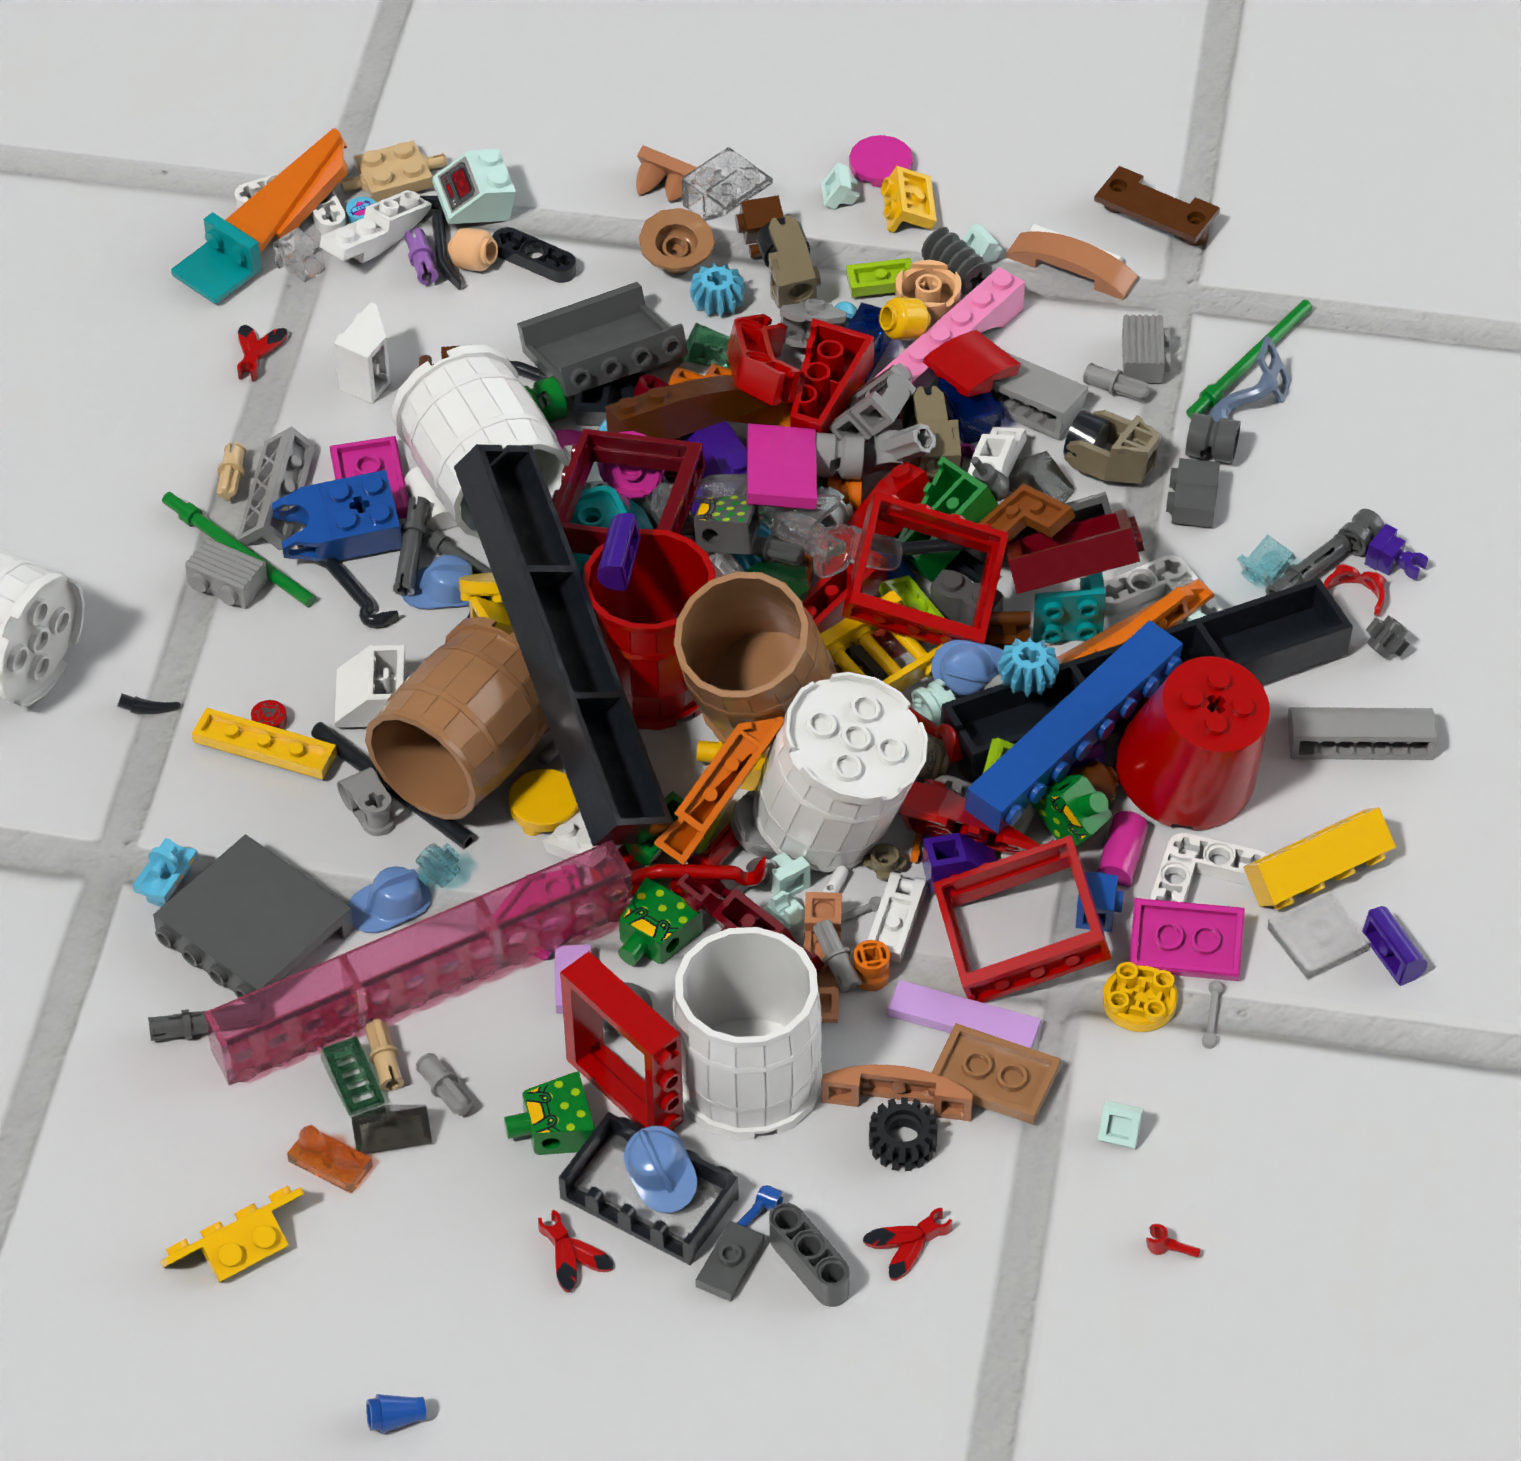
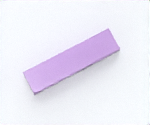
M899 980L888 1006V1016L947 1033H951L955 1023L1031 1049L1041 1027L1040 1018Z

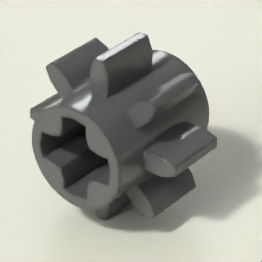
M1390 615L1384 621L1375 617L1366 628V631L1371 636L1367 644L1386 659L1391 653L1400 657L1410 645L1406 641L1407 639L1404 638L1409 630Z

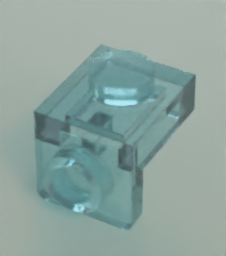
M1267 534L1248 558L1241 554L1237 561L1243 568L1241 574L1255 586L1261 582L1268 587L1280 578L1296 557L1293 552Z

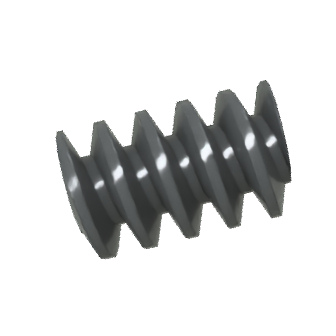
M941 227L933 231L923 243L921 252L924 260L943 262L948 265V270L954 274L955 272L959 274L962 294H969L992 273L991 265L988 262H984L982 256L976 254L973 248L968 247L967 243L961 240L956 233H949L947 227Z

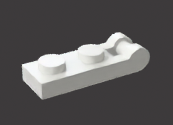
M890 873L867 939L883 942L890 951V961L901 963L921 901L925 897L927 879L916 877L915 880L903 878L901 873Z

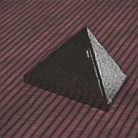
M387 1104L351 1117L357 1156L432 1143L426 1105Z

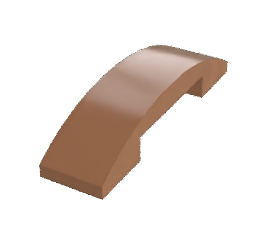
M1040 231L1022 232L1006 253V258L1036 268L1038 263L1043 261L1094 280V290L1121 300L1125 299L1137 281L1138 276L1128 266L1109 253L1084 241L1056 233Z
M805 892L804 948L811 954L815 953L823 962L825 954L816 937L813 926L823 920H831L841 941L842 893ZM824 964L817 973V985L821 1004V1023H838L839 987L829 966Z
M873 1064L842 1068L822 1075L821 1103L859 1107L861 1095L889 1099L895 1098L897 1100H901V1097L908 1098V1101L916 1099L921 1103L934 1104L935 1117L971 1121L973 1094L961 1085L928 1071L905 1066Z

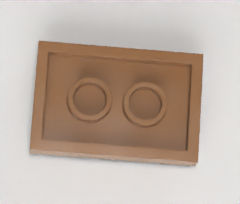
M955 1023L932 1073L945 1077L973 1094L972 1104L1034 1125L1060 1069L1061 1059Z

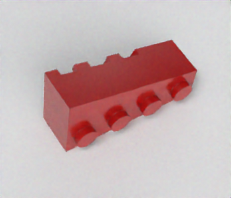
M812 318L810 336L806 344V354L801 366L799 385H797L790 415V427L816 429V433L833 434L828 428L835 418L847 411V406L853 401L851 396L861 388L874 365V336Z

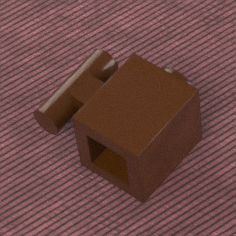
M779 195L741 201L740 213L735 214V224L738 234L743 233L745 244L757 243L758 232L772 218H784ZM757 244L749 245L751 258L762 256Z
M991 612L984 644L1004 650L1005 645H1012L1015 638L1026 642L1030 637L1031 612Z

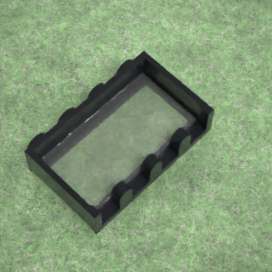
M607 1112L558 1177L560 1199L691 1265L696 1253L733 1202L739 1199L738 1177L729 1169L723 1166L717 1167L703 1160L694 1151L686 1150L695 1168L698 1180L696 1194L691 1202L680 1211L673 1213L656 1212L646 1206L640 1198L626 1169L624 1160L627 1143L642 1128L626 1117L620 1118Z

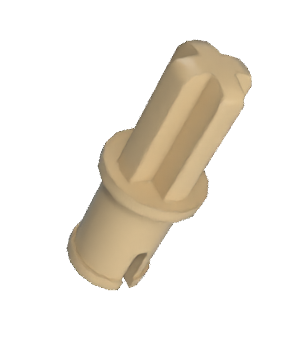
M231 442L225 446L223 462L219 464L217 469L219 482L216 492L219 498H224L226 501H231L233 496L237 494L239 481L243 479L245 473L242 466L246 455V448L238 442H234L232 452Z
M374 1019L365 1026L371 1049L369 1059L372 1064H375L381 1090L389 1092L388 1082H390L392 1091H395L404 1084L396 1059L399 1052L392 1045L387 1023L380 1019Z

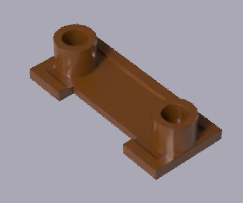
M1118 166L1094 196V201L1104 205L1108 211L1124 213L1177 235L1185 243L1192 246H1199L1206 242L1209 225L1220 212V207L1195 197L1189 204L1141 184L1144 179L1143 175Z

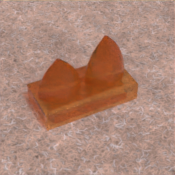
M314 1125L303 1127L299 1132L298 1140L287 1152L288 1162L350 1194L353 1193L373 1167L371 1157L320 1132Z

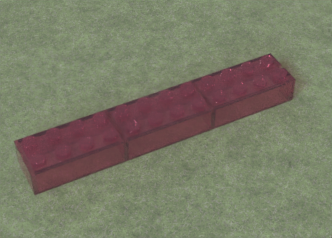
M610 840L204 1012L211 1052L229 1086L237 1082L251 1080L262 1071L272 1067H281L291 1059L307 1052H316L326 1044L339 1038L351 1037L358 1033L360 1029L365 1028L366 1024L374 1019L386 1022L395 1014L409 1008H419L430 999L442 994L454 993L461 986L477 979H486L496 971L507 966L519 965L529 957L538 954L542 949L545 951L554 950L563 942L577 936L589 935L600 926L610 922H619L621 915L633 899L631 893L632 873L613 840Z

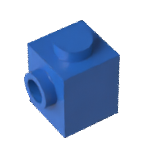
M1085 872L1103 931L1112 932L1114 912H1122L1124 891L1117 890L1118 875H1109L1102 872ZM1078 895L1075 928L1090 930L1080 895Z

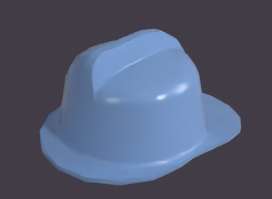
M442 555L436 558L430 566L418 569L414 595L408 596V588H406V595L402 596V598L408 605L418 609L468 606L469 601H462L460 598L459 578L473 574L472 565L460 556Z
M952 640L944 643L936 651L932 659L931 671L934 680L941 679L946 684L943 686L945 691L951 689L953 694L959 696H966L981 691L988 682H991L992 678L999 675L998 661L1002 656L1003 650L995 646L968 640Z
M393 866L380 871L372 884L362 888L353 895L347 906L351 908L355 929L365 933H378L424 913L430 906L432 895L429 887L419 879L415 869L409 870L405 867Z
M662 1126L643 1128L631 1137L625 1148L624 1160L626 1169L640 1198L646 1206L656 1212L673 1213L682 1210L691 1202L696 1194L698 1180L695 1168L680 1138L674 1131Z

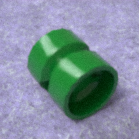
M553 376L534 382L532 389L527 385L524 386L544 414L548 423L567 416L564 394Z

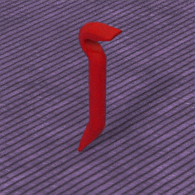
M909 707V710L916 716L918 723H923L926 733L944 740V746L950 763L963 760L959 736L951 725L945 723L938 726Z
M762 857L752 872H745L741 868L732 865L656 864L623 873L621 884L627 886L642 883L646 877L651 880L659 878L680 879L687 873L692 879L734 880L743 886H756L766 878V857Z

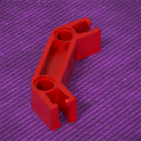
M765 314L736 318L733 322L726 350L734 385L738 389L771 406L779 405L781 399L786 403L793 402L801 371L776 358L781 356L788 326L783 323L771 325V317Z

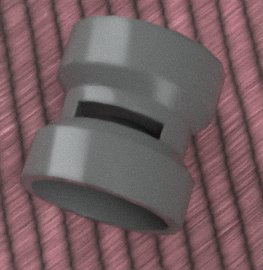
M1363 508L1353 516L1352 522L1346 523L1338 533L1343 534L1351 544L1349 553L1361 556L1368 550L1369 544L1385 524L1377 513Z

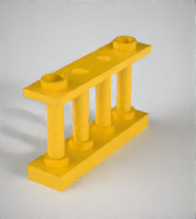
M894 590L880 597L897 604H901L902 601ZM846 618L820 634L825 648L831 654L832 660L844 672L865 675L844 652L854 644L856 646L861 645L889 675L883 682L900 692L925 677L928 679L933 677L931 671L932 659L936 651L943 645L941 644L927 652L916 639L889 631L915 659V661L901 669L871 636L873 632L880 629L878 627Z

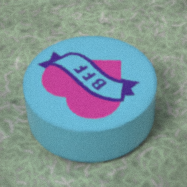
M356 197L350 200L346 205L348 222L351 224L359 219H363L366 207L376 203V201L369 197Z

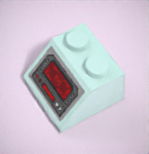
M499 149L467 151L433 176L432 183L448 224L510 221L516 191Z

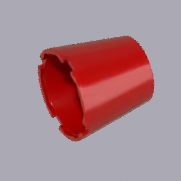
M1198 657L1188 660L1175 668L1128 723L1117 745L1116 770L1119 781L1131 801L1146 815L1170 827L1173 823L1192 827V830H1205L1223 825L1236 817L1245 808L1254 791L1269 722L1270 705L1262 684L1245 667L1220 657Z

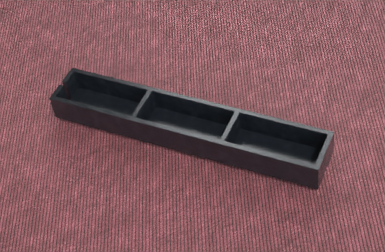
M476 444L454 466V470L592 846L649 843L673 823L533 446L507 445L503 449L502 445Z
M1317 578L1164 630L1183 643L1180 656L1182 663L1205 656L1225 658L1245 667L1260 683L1348 654L1353 625L1321 579ZM1124 643L1059 664V673L1055 678L1053 687L1045 688L1042 696L1034 691L1028 697L1024 691H1018L1013 694L1011 686L999 684L943 703L940 725L949 724L957 732L963 760L958 762L970 782L977 780L983 774L992 739L1000 738L1016 744ZM1166 676V677L1160 682V685L1166 680V678H1167L1168 676ZM1144 697L1130 717L1127 719L1121 718L1115 724L1111 734L1124 730L1149 698Z

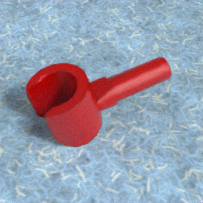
M1152 1224L1149 1227L1150 1235L1155 1238H1146L1147 1247L1152 1254L1161 1255L1171 1250L1196 1258L1199 1257L1200 1248L1169 1238L1165 1226Z

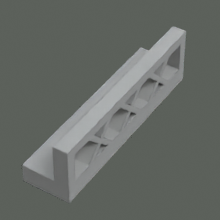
M292 426L264 441L237 540L245 546L263 537L275 548L281 550V542L291 537L295 522L274 519L272 503L305 486L316 445ZM286 506L281 510H289L295 506Z

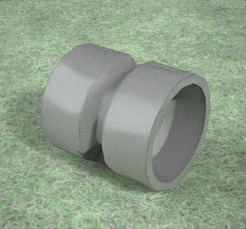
M817 432V477L832 478L835 473H839L842 479L861 480L864 459V436L845 435L840 440L836 434Z

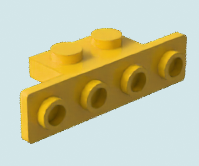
M287 1185L268 1195L271 1203L259 1209L253 1203L234 1213L237 1220L224 1227L221 1221H218L200 1231L202 1239L190 1245L187 1239H184L168 1247L165 1250L169 1256L160 1261L163 1268L201 1249L219 1283L289 1246L272 1211L304 1194L302 1188L300 1187L291 1192Z

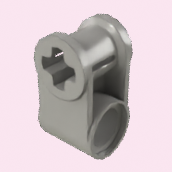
M369 767L337 782L342 801L348 810L352 811L364 831L373 836H382L393 829L395 821L393 814L389 810L392 805V798L373 768Z

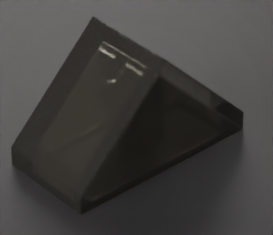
M1047 451L1017 459L1008 477L1010 483L1009 490L1012 492L1024 483L1063 503L1074 493L1073 485Z

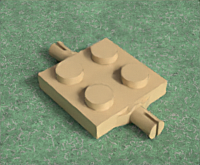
M414 140L402 142L394 146L371 150L364 154L353 156L358 176L343 179L340 185L343 193L362 188L369 194L370 198L379 202L406 190L417 192L434 187L432 183L433 176L430 170L447 166V159L444 153L426 158L420 153Z

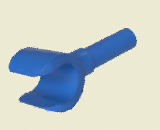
M769 1185L762 1186L757 1193L752 1208L737 1224L746 1227L764 1208L771 1211L775 1206L782 1204V1191Z

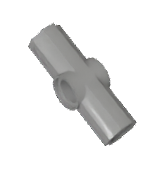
M921 423L900 431H880L874 435V440L864 443L862 476L877 471H892L893 468L906 461L929 454L930 450L936 447L935 435L930 431L928 425Z

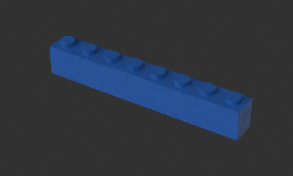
M1149 620L967 788L964 810L997 834L1008 824L1010 826L1014 825L1029 804L1038 803L1046 793L1047 788L1054 781L1060 782L1075 761L1084 760L1099 739H1106L1121 718L1127 719L1130 717L1138 703L1144 697H1151L1158 689L1160 682L1182 664L1180 656L1183 643Z

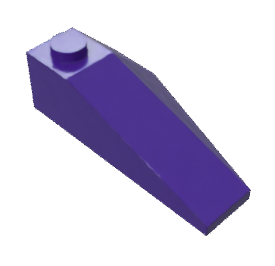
M727 421L680 437L681 441L703 443L706 469L692 504L691 514H696L701 499L746 494L747 449Z

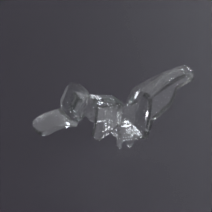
M719 474L703 478L689 514H696L701 499L746 494L747 474ZM660 483L657 488L652 490L650 509L653 512L663 513L673 484ZM817 494V505L814 510L759 505L760 522L771 526L770 533L777 536V538L784 542L800 545L806 554L813 556L814 573L822 579L831 577L844 571L849 566V563L854 564L862 529L854 525L847 526L845 524L825 527L820 523L830 513L840 507L841 498L839 495ZM874 533L866 567L884 571L897 569L901 564L903 555V544L901 541L892 536Z

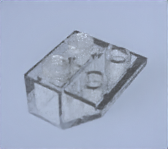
M727 147L682 177L683 206L689 211L699 214L705 221L727 215L739 207L741 201L749 200L773 184V178L733 149Z

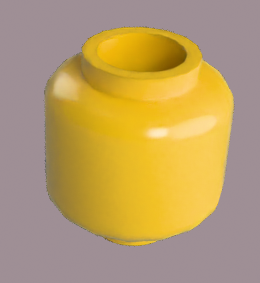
M893 297L882 307L879 315L881 328L893 340L916 341L926 332L931 321L926 305L918 298Z

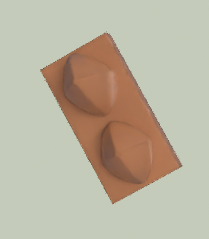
M642 145L637 154L641 163L636 178V189L639 196L652 190L663 178L667 179L665 192L668 201L681 198L690 189L699 192L704 183V179L696 166Z

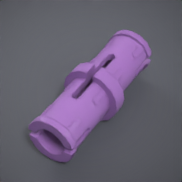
M414 228L416 237L413 238L411 229H409L404 237L410 250L408 253L410 264L415 267L417 279L421 284L429 285L427 275H430L431 281L434 283L438 279V272L433 262L435 256L432 248L427 244L425 232L421 228Z

